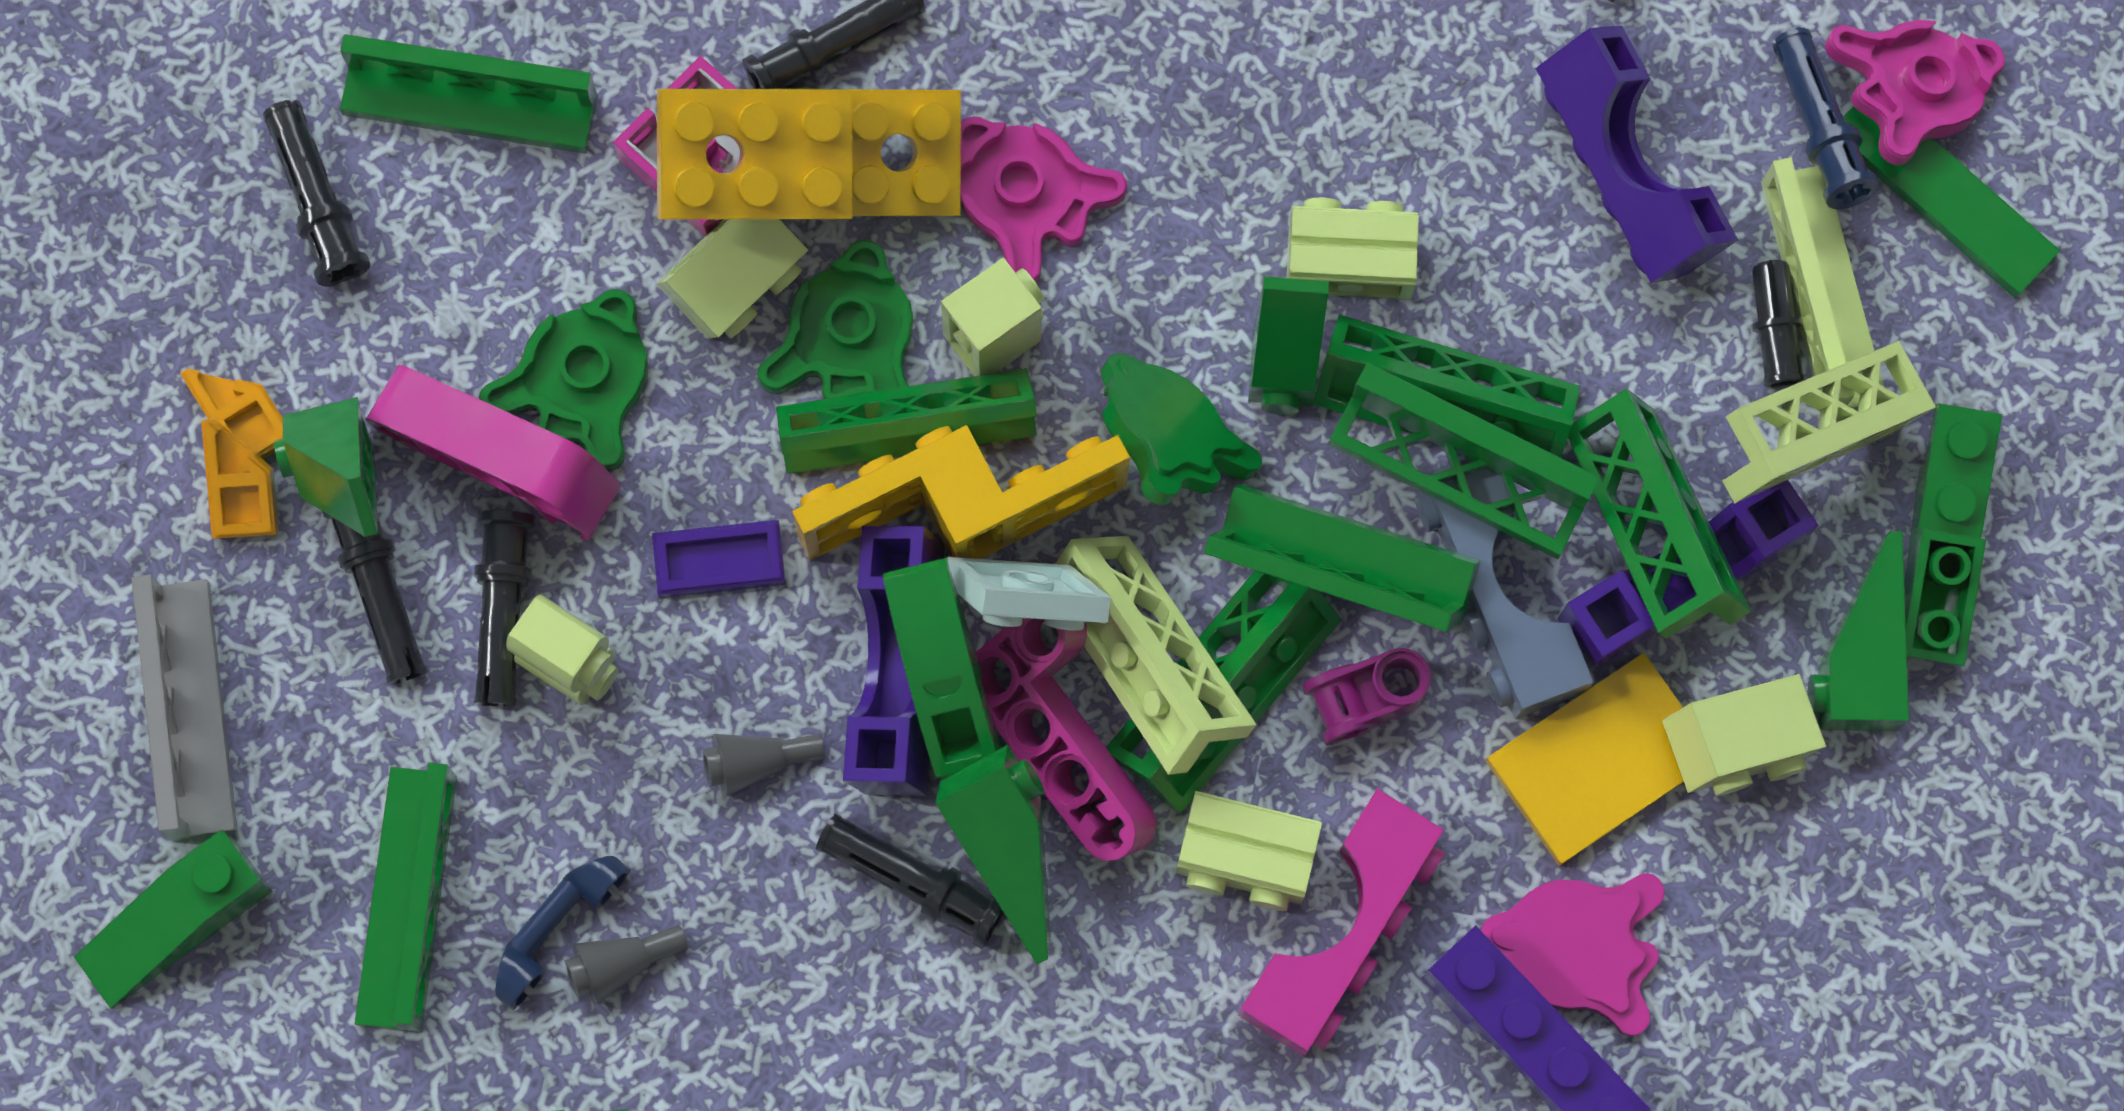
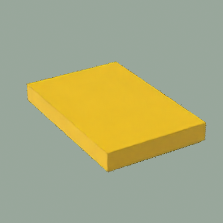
M1642 653L1488 756L1485 762L1558 866H1561L1684 782L1662 722L1663 719L1682 709L1683 706L1645 653Z

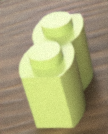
M538 595L532 600L507 638L506 647L507 650L515 654V663L579 705H584L590 696L597 701L600 700L613 684L619 671L613 665L616 653L608 647L609 638L544 595Z

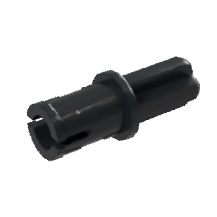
M1767 260L1758 263L1752 270L1758 321L1752 324V330L1755 333H1759L1764 386L1795 385L1805 380L1797 329L1803 325V320L1801 317L1795 316L1789 264L1785 260Z

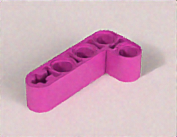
M397 365L365 419L369 425L379 432L409 448L529 503L541 516L552 524H555L558 519L582 533L580 538L585 541L591 539L621 487L620 483L594 456L575 443L403 365Z
M1023 618L1021 626L1004 627L976 651L981 668V683L995 729L1019 761L1027 759L1031 763L1042 782L1046 797L1086 850L1094 857L1104 861L1118 860L1146 848L1154 839L1157 829L1156 816L1151 806L1052 677L1084 648L1087 639L1086 622L1082 630L1057 629L1058 642L1054 650H1050L1044 645L1040 633L1045 619ZM998 659H1002L1011 671V682L1007 690L1002 688L995 678L994 668ZM1036 710H1040L1045 714L1050 724V732L1046 741L1041 739L1033 729L1032 719ZM1075 761L1080 762L1085 767L1089 776V784L1085 792L1079 790L1071 779V768ZM1105 797L1107 798V801L1096 805L1097 810L1091 808V803ZM1117 817H1119L1125 825L1118 833L1120 836L1119 839L1116 838L1112 832V829H1114L1119 823Z

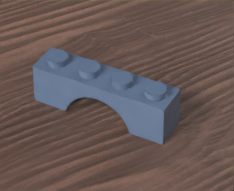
M1463 459L1459 462L1462 466L1471 463L1472 461L1468 459ZM1447 465L1425 474L1429 476L1449 470L1451 467ZM1488 469L1465 475L1472 498L1484 504L1509 498L1500 475ZM1455 479L1443 482L1458 490ZM1423 492L1421 495L1416 496V508L1427 532L1437 529L1445 549L1481 560L1468 603L1470 611L1465 613L1463 622L1474 648L1478 649L1485 646L1494 669L1488 671L1486 675L1491 693L1500 708L1509 705L1516 720L1577 697L1587 691L1594 681L1570 624L1548 622L1531 617L1515 607L1500 589L1494 574L1492 555L1495 539L1501 531ZM1512 508L1500 511L1512 518L1515 517Z

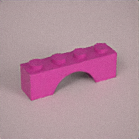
M1377 788L1339 850V853L1349 865L1358 888L1359 906L1353 928L1338 944L1321 953L1308 956H1290L1275 953L1241 1007L1238 1016L1305 1057L1312 1044L1324 1050L1344 1019V1016L1334 1011L1346 989H1349L1358 995L1378 961L1367 955L1380 933L1392 940L1412 906L1401 900L1410 884L1416 879L1426 885L1444 856L1445 852L1435 846L1444 829Z

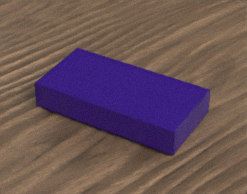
M779 520L652 533L657 594L659 598L786 585Z

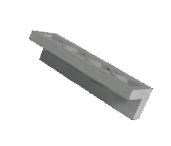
M151 574L131 577L159 832L173 842L210 837L221 829L227 834L236 833L238 829L210 583L207 579L161 586Z

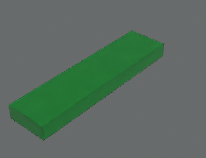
M1854 106L1843 116L1845 122L1857 128L1862 137V144L1859 150L1867 169L1875 172L1883 183L2015 299L2061 251L1934 139L1920 143L1914 155L1904 165H1893L1882 158L1878 149L1880 128L1873 119L1858 111Z

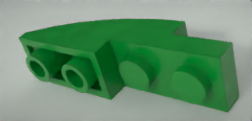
M1938 403L1935 404L1936 407L1933 410L1924 467H1919L1904 581L1907 657L1965 666L1986 539L1981 538L2003 414Z
M947 558L883 573L890 612L917 717L935 777H940V780L951 776L1001 748L981 683V668Z

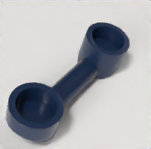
M605 856L587 862L563 877L562 881L504 949L495 985L496 997L511 1010L516 1009L528 996L524 992L525 988L530 985L534 989L541 981L546 969L532 959L531 956L578 900L583 897L596 909L601 908L612 896L608 891L613 884L619 888L628 877L630 868L615 856Z

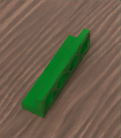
M348 34L343 35L340 53L348 67L340 105V111L343 116L587 154L598 98L590 72Z
M1339 314L1312 404L1344 413L1353 395L1355 385L1368 362L1561 458L1574 419L1580 391L1579 385ZM1344 340L1368 346L1373 350L1367 351L1343 343ZM1411 361L1429 364L1433 369L1414 365ZM1476 378L1479 380L1489 382L1494 387H1488L1485 385L1475 383L1472 379ZM1537 396L1562 405L1559 408L1536 401L1533 397ZM1363 407L1357 415V418L1389 427L1385 418ZM1399 426L1401 431L1408 432V433H1411V434H1415V433H1413V432H1411V431H1409V430H1407V429H1405V428Z
M1368 362L1328 443L1329 446L1556 559H1559L1600 479V477ZM1362 407L1387 420L1393 437L1392 441L1370 447L1348 436ZM1399 426L1415 434L1403 437ZM1430 440L1444 448L1451 469L1428 476L1414 469L1407 447ZM1397 450L1401 462L1386 454ZM1457 454L1472 462L1461 466ZM1485 469L1500 475L1509 498L1490 504H1484L1472 498L1465 475ZM1455 479L1458 490L1443 482ZM1515 483L1530 491L1518 494ZM1546 498L1568 509L1555 538L1529 525L1522 504ZM1512 508L1516 519L1500 511Z
M1027 368L776 406L782 455H784L786 474L868 462L885 455H892L893 458L901 457L917 450L915 444L924 435L945 426H949L953 432L967 425L977 445L1037 436L1035 398Z
M1626 388L1573 422L1568 439L1582 469L1600 477L1593 493L1658 633L1665 638H1669L1709 612H1712L1729 625L1752 612L1655 409ZM1615 421L1620 434L1612 457L1596 455L1588 441V437ZM1629 454L1631 455L1634 462L1627 461ZM1601 467L1608 468L1605 475ZM1623 472L1640 475L1644 482L1635 508L1618 505L1615 494ZM1653 504L1658 513L1651 512ZM1624 517L1631 518L1629 526ZM1647 522L1664 526L1668 533L1659 560L1642 556L1638 548ZM1677 556H1679L1682 565L1675 563ZM1648 568L1655 570L1653 578ZM1671 574L1689 577L1697 595L1671 612H1668L1663 596Z
M1242 484L1235 486L1233 489L1223 529L1208 536L1204 550L1206 555L1445 632L1463 622L1481 561Z
M1255 570L1198 639L1254 722L1257 723L1342 619L1320 591ZM1273 583L1284 588V591L1272 605L1257 610V602ZM1241 634V642L1232 653L1216 658V651L1226 639ZM1180 659L1177 662L1178 665L1192 672L1185 660ZM1199 699L1212 719L1223 718L1216 707ZM1131 718L1106 748L1121 767L1144 780L1164 803L1181 814L1193 800L1195 791H1200L1243 738L1209 742L1188 772L1169 775L1152 749L1149 750L1143 759L1131 753L1144 738Z
M428 762L427 770L390 767L354 1022L356 1026L422 1033L457 776L448 764Z

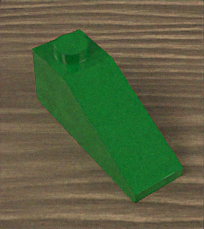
M1264 276L1253 329L1248 401L1261 402V409L1267 413L1290 415L1298 413L1299 406L1311 407L1316 386L1329 281Z
M358 397L283 415V439L274 441L275 454L283 478L294 476L300 498L364 537L378 534L375 456Z
M1889 531L1877 545L1821 660L1818 674H1811L1809 677L1807 695L1813 712L1820 715V730L1898 731L1909 721L1903 531Z
M1007 744L941 780L936 805L1033 960L1038 965L1048 959L1051 939L1040 795L1044 794V788L1031 763L1027 759L1018 762Z
M221 829L163 872L85 945L74 958L110 1009H113L266 897L272 890L236 840Z

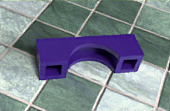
M1623 26L1588 28L1535 68L1545 86L1544 94L1549 105L1560 114L1573 138L1575 154L1591 171L1602 192L1601 199L1604 208L1619 223L1631 246L1630 254L1633 262L1648 277L1650 283L1679 279L1738 241L1710 186L1698 188L1674 186L1658 177L1645 162L1637 144L1635 117L1640 97L1651 78Z
M1789 480L1737 503H1730L1708 521L1738 583L1803 544L1818 527V523ZM1661 553L1657 554L1652 558L1659 560ZM1677 556L1675 563L1682 565L1679 556ZM1648 568L1653 578L1655 570ZM1629 569L1620 570L1569 601L1557 618L1561 623L1570 624L1584 660L1592 672L1658 632ZM1671 574L1663 596L1668 612H1671L1697 595L1689 577Z
M862 526L857 590L864 606L867 622L868 663L861 700L855 711L847 716L843 781L865 795L927 796L930 757L908 684L883 581V573L944 559L945 544L924 526Z
M1476 925L1432 965L1421 978L1469 1029L1488 1041L1523 1075L1540 1095L1550 1111H1652Z

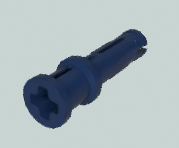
M1807 28L1790 29L1780 34L1775 39L1776 43H1773L1772 47L1784 70L1792 95L1809 134L1805 150L1810 162L1818 165L1826 185L1823 197L1828 207L1832 209H1846L1857 206L1878 192L1880 182L1875 172L1867 169L1859 147L1862 144V137L1858 129L1853 127L1852 124L1845 122L1815 49L1810 30Z

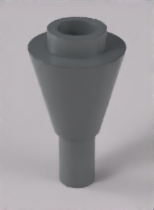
M713 734L712 747L704 748L702 751L708 785L710 787L720 785L724 797L784 770L785 766L825 758L824 745L820 734L780 741L779 738Z
M680 925L643 939L631 937L573 943L574 957L565 960V967L577 997L589 994L592 1003L596 1005L648 969L650 963L688 950V944Z

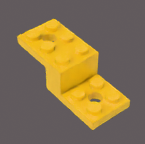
M657 89L658 219H852V216H960L961 90ZM895 134L904 136L912 146L910 162L906 167L897 171L889 169L881 158L883 143L887 138ZM720 135H727L734 139L740 149L738 163L732 170L724 173H718L713 170L706 159V150L709 143Z
M965 425L953 432L949 426H945L931 431L920 438L915 444L917 450L896 460H894L892 455H885L867 463L858 471L860 478L836 489L833 483L810 491L800 499L802 506L793 510L792 514L798 539L810 561L860 537L862 526H882L924 505L950 557L983 559L1127 487L1130 456L1118 435L1102 442L1099 436H1095L1072 447L1065 454L1068 460L1046 471L1042 465H1036L1018 473L1009 480L1010 489L1002 492L968 426Z

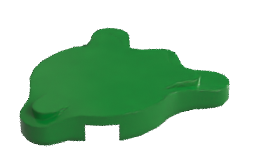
M869 240L854 242L840 259L830 264L831 268L817 274L810 281L805 279L796 291L789 310L787 336L783 344L765 359L757 370L759 384L768 393L775 395L785 393L810 377H818L823 382V399L909 386L904 377L903 362L911 343L914 324L911 302L896 283L895 277L887 267L883 248Z
M620 289L604 291L594 301L580 304V309L567 311L556 317L554 314L548 316L537 326L526 342L523 356L514 370L504 377L485 385L479 393V400L513 415L530 410L539 412L541 417L537 426L555 433L576 445H580L610 472L619 469L624 463L626 453L622 439L623 424L629 411L640 399L647 382L649 367L646 349L636 327L638 311L635 301L627 292Z
M1116 353L1108 357L1101 368V378L1105 385L1104 396H1108V405L1103 410L1102 417L1110 434L1113 437L1119 436L1127 453L1136 464L1141 478L1142 492L1150 502L1166 505L1174 499L1180 488L1203 494L1212 492L1221 478L1218 471L1243 481L1251 479L1262 465V457L1259 452L1242 441L1225 426L1213 403L1197 386L1172 370L1145 363L1127 354Z

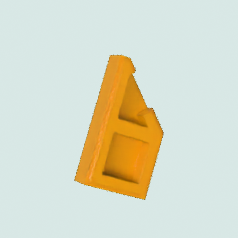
M186 369L180 373L208 419L215 418L262 459L275 453L274 441L283 439V417L262 384L206 375L193 369Z
M215 418L204 419L201 421L212 539L276 535L278 533V511L274 468Z

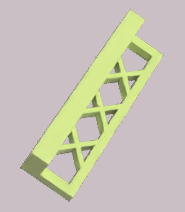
M1792 157L1773 161L1761 181L1781 260H1785L1789 264L1791 271L1794 309L1796 317H1801L1803 320V325L1799 328L1811 374L1814 377L1874 351L1837 210L1829 208L1823 197L1826 185L1819 167L1795 170ZM1879 373L1878 384L1884 387L1881 374ZM1841 384L1839 401L1854 410H1858L1860 394Z
M1897 341L1742 406L1725 416L1751 463L1722 480L1733 502L1737 503L1902 429L1936 406L1902 345ZM1881 364H1886L1902 395H1898L1878 384ZM1841 384L1860 394L1858 411L1839 401ZM1800 401L1820 411L1818 429L1798 418ZM1759 417L1779 428L1777 449L1771 451L1754 418Z
M1114 536L1071 539L1055 564L1071 565L1111 597L1108 623L1086 622L1087 639L1084 647L1168 775L1188 772L1209 742L1247 738L1255 728L1256 723L1130 537ZM1105 559H1117L1128 577L1111 568ZM1135 604L1152 612L1159 623L1142 615ZM1167 651L1185 660L1192 672L1173 662ZM1199 699L1216 707L1223 718L1212 719Z

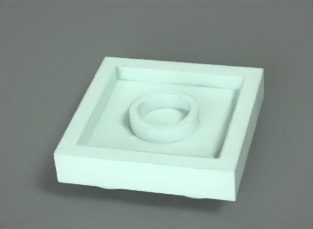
M948 557L957 593L983 615V620L987 623L1017 627L1022 625L1023 618L1045 619V624L1050 627L1072 631L1084 629L1085 622L1108 623L1111 597L1071 565Z

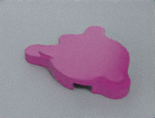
M1914 20L1900 23L1887 31L1876 33L1848 25H1838L1828 35L1825 41V50L1834 61L1865 76L1866 82L1857 86L1852 93L1851 102L1858 111L1873 119L1879 125L1878 149L1882 158L1893 165H1904L1914 155L1920 143L1929 139L1946 138L1963 131L1981 112L1985 95L1991 88L1992 81L2005 66L2003 51L1995 42L1989 39L1972 38L1964 33H1961L1955 39L1945 32L1932 29L1937 21Z
M979 116L968 117L961 121L960 203L964 213L980 231L997 242L1002 250L1004 259L1015 273L1023 268L1029 273L1036 284L1041 277L1042 244L1046 239L1055 238L1067 247L1078 246L1084 239L1090 214L1098 209L1117 206L1125 199L1127 180L1122 173L1116 170L1095 168L1084 163L1074 154L1066 141L1047 127L1037 123H1033V127L1022 125L1006 126V122H991Z
M1649 873L1640 874L1624 884L1607 888L1580 880H1556L1544 883L1528 892L1510 910L1492 915L1483 923L1481 931L1554 1008L1562 1010L1584 1009L1596 1012L1607 1018L1620 1033L1626 1036H1637L1646 1030L1649 1025L1650 1011L1641 996L1640 985L1645 976L1657 964L1659 953L1653 944L1638 940L1633 933V929L1636 923L1651 913L1663 901L1664 887L1655 875Z

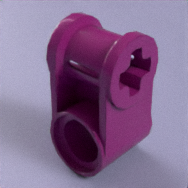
M1398 648L1356 664H1348L1328 670L1304 682L1302 688L1305 695L1313 696L1326 728L1322 738L1325 745L1329 746L1369 732L1379 724L1406 715L1419 708L1426 698L1431 675L1427 662L1420 654L1414 650ZM1391 669H1407L1417 679L1418 688L1408 696H1396L1387 691L1383 685L1382 677ZM1335 694L1338 695L1346 716L1342 714Z

